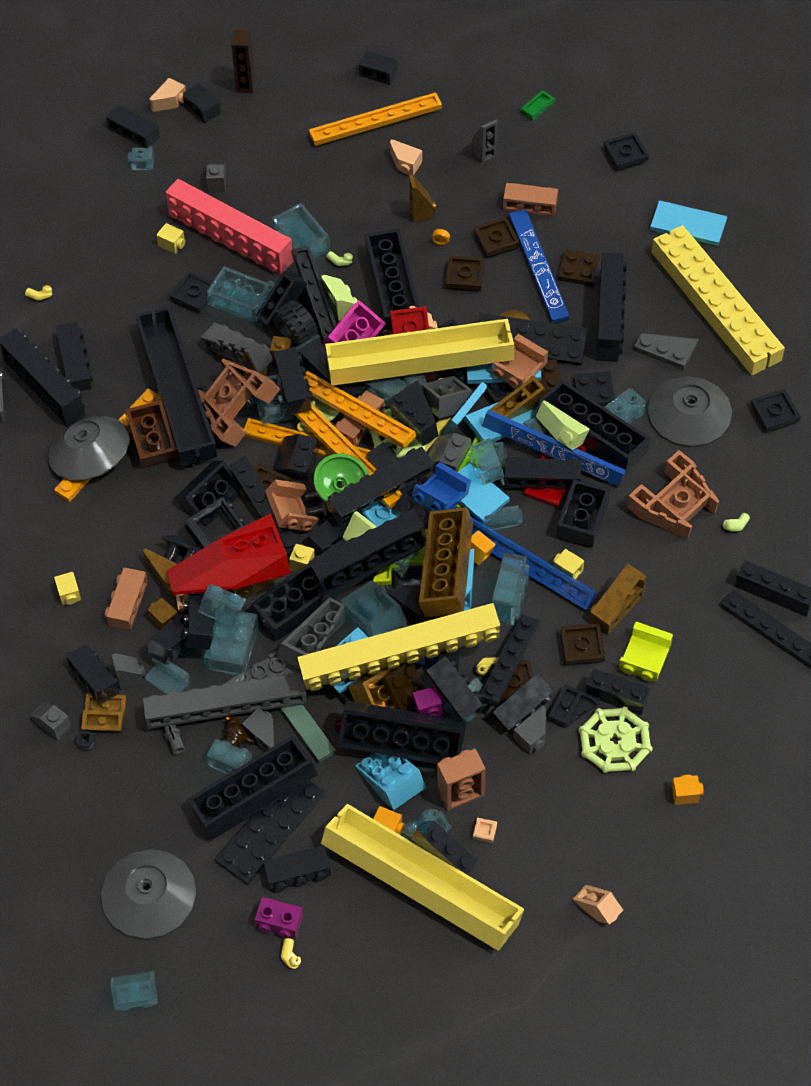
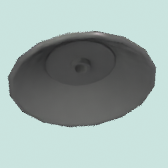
M689 376L674 378L658 386L650 397L647 410L651 425L662 437L675 444L691 447L709 444L720 438L730 426L732 416L729 399L718 386L705 379Z
M91 416L76 421L62 430L52 442L48 453L49 465L58 476L68 480H88L103 475L115 467L126 454L130 443L128 429L120 420L108 416Z
M153 849L133 852L116 862L106 875L100 894L102 909L111 925L127 936L142 939L165 936L181 926L193 909L196 897L194 876L184 861L169 852ZM145 886H150L148 890L143 889Z

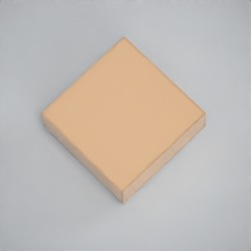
M477 818L473 839L493 843L497 822Z

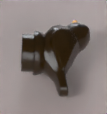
M226 717V734L222 740L226 748L235 751L240 747L241 743L255 744L256 741L248 737L238 717Z

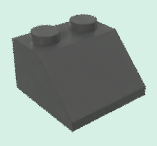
M454 376L421 384L431 412L442 419L456 414L472 393L469 387Z
M457 433L438 436L428 452V456L434 463L432 471L435 472L436 465L441 462L458 472L471 447V438Z

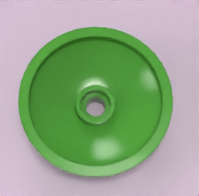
M333 454L324 458L318 464L314 472V487L319 497L327 503L328 497L332 493L343 491L348 484L359 482L364 475L369 473L364 464L357 458L347 454ZM337 484H341L343 487L339 488Z

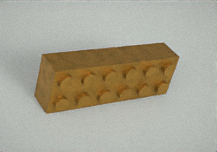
M467 507L431 511L429 513L419 604L425 617L451 615L464 611L473 521Z

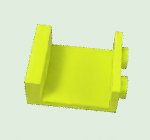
M635 622L624 656L620 659L619 670L628 675L639 676L645 681L657 682L672 644L673 634Z

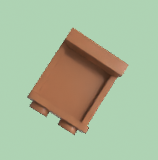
M517 334L514 338V360L494 361L492 363V374L496 378L507 382L511 387L518 388L531 377L536 376L545 366L548 360V351Z
M275 479L265 490L279 527L309 531L319 521L317 517L307 515L301 496L307 490L305 484Z

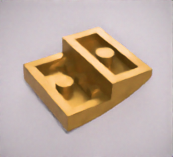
M86 694L81 730L122 732L127 702L126 695H116L98 705L90 694Z

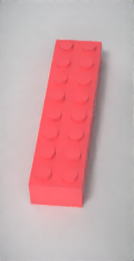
M177 179L165 192L168 212L173 219H178L186 226H191L201 234L211 237L214 241L226 245L227 248L239 252L242 256L254 260L255 263L263 265L271 272H276L279 275L294 262L291 254L292 239L180 179Z

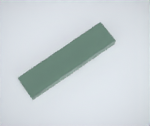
M303 704L279 708L318 763L336 753L335 748Z

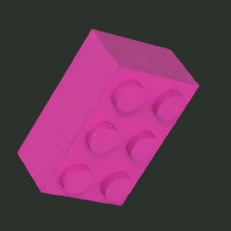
M357 300L322 343L325 345L372 338L379 333L386 323L360 300Z

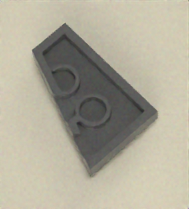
M641 333L634 346V351L684 370L698 345L699 339Z

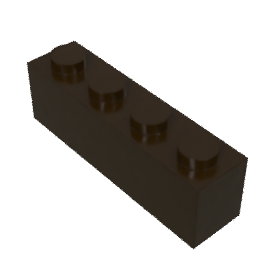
M233 30L231 48L236 92L253 93L255 71L250 30Z

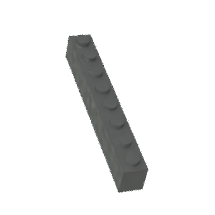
M289 673L288 675L278 677L270 676L259 680L251 679L241 683L232 682L222 686L213 685L203 689H190L185 692H171L166 695H151L143 698L148 729L254 712L258 708L267 710L307 703L306 690L301 673Z

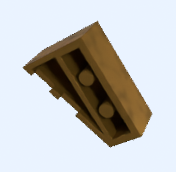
M627 564L599 602L590 609L589 622L592 624L600 623L601 630L608 635L644 596L647 576L630 564Z

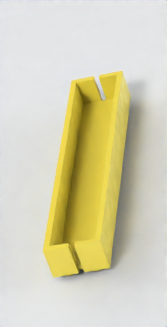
M683 225L671 230L669 235L665 233L653 239L652 254L751 375L766 369V365L770 367L782 361L785 347Z
M508 319L325 344L331 386L490 364L494 361L514 360V342Z
M494 603L297 658L305 689L314 691L322 688V685H336L341 683V680L347 678L349 680L358 679L365 673L370 675L376 674L383 668L394 669L399 667L401 663L407 662L412 664L418 662L419 658L426 656L427 658H434L439 655L438 653L444 651L452 653L462 646L469 648L477 645V642L494 641L499 636L500 623Z
M346 804L337 814V817L335 816L325 827L321 841L322 845L496 950H500L508 937L518 927L524 912L522 907L349 804Z

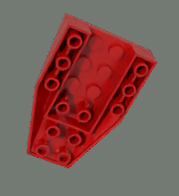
M271 514L216 540L166 571L173 595L234 590L255 583H262L276 577H283L291 573L286 551Z

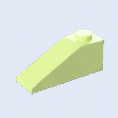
M545 400L542 401L536 418L554 438L571 450L583 445L589 428Z

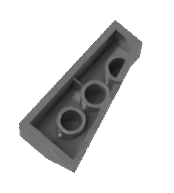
M216 322L201 337L207 349L258 373H261L273 360L270 349L266 345L258 344L252 338H246L238 331L234 332L227 326Z
M329 597L281 643L282 660L300 668L297 657L320 651L324 643L346 622L345 605Z

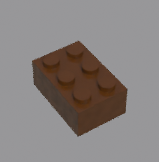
M162 400L125 409L126 420L141 468L177 458V449Z

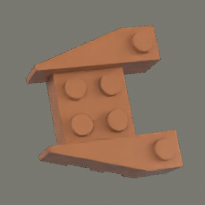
M222 359L221 361L226 365L225 369L206 393L198 390L202 403L205 405V413L210 418L212 431L222 441L236 447L247 432L234 420L235 416L252 394L270 403L280 388L270 378L254 370Z
M678 450L666 461L663 472L672 481L656 496L641 484L629 495L626 507L640 519L688 539L692 529V525L688 521L703 507H706L715 514L719 500L714 492L708 488L705 483L706 480L697 471L695 463Z

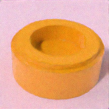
M434 230L432 235L434 243L438 245L449 243L450 234L446 230Z

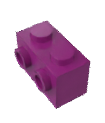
M436 686L413 693V712L442 717V714L445 713L443 704H445L444 698L441 693H438Z
M262 897L254 919L255 926L264 933L274 932L283 938H296L304 916L303 908Z

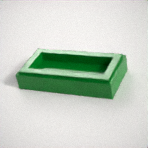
M542 90L520 108V113L534 121L555 103V98Z

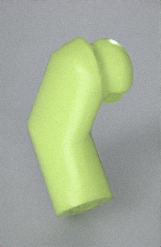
M330 251L326 258L336 266H348L352 263L353 256L350 253H345L343 257H339Z
M742 513L738 519L725 520L723 528L731 532H739L743 530L750 516Z

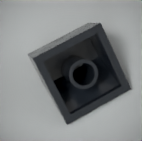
M301 434L285 436L273 470L281 474L309 480L320 448L317 438Z

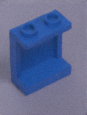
M440 462L436 465L433 476L423 485L416 484L414 486L412 500L431 511L453 509L468 495L471 480Z

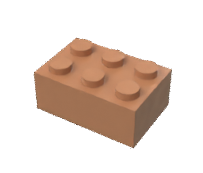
M476 749L464 750L455 757H447L442 759L440 763H437V790L447 811L485 796L486 769Z

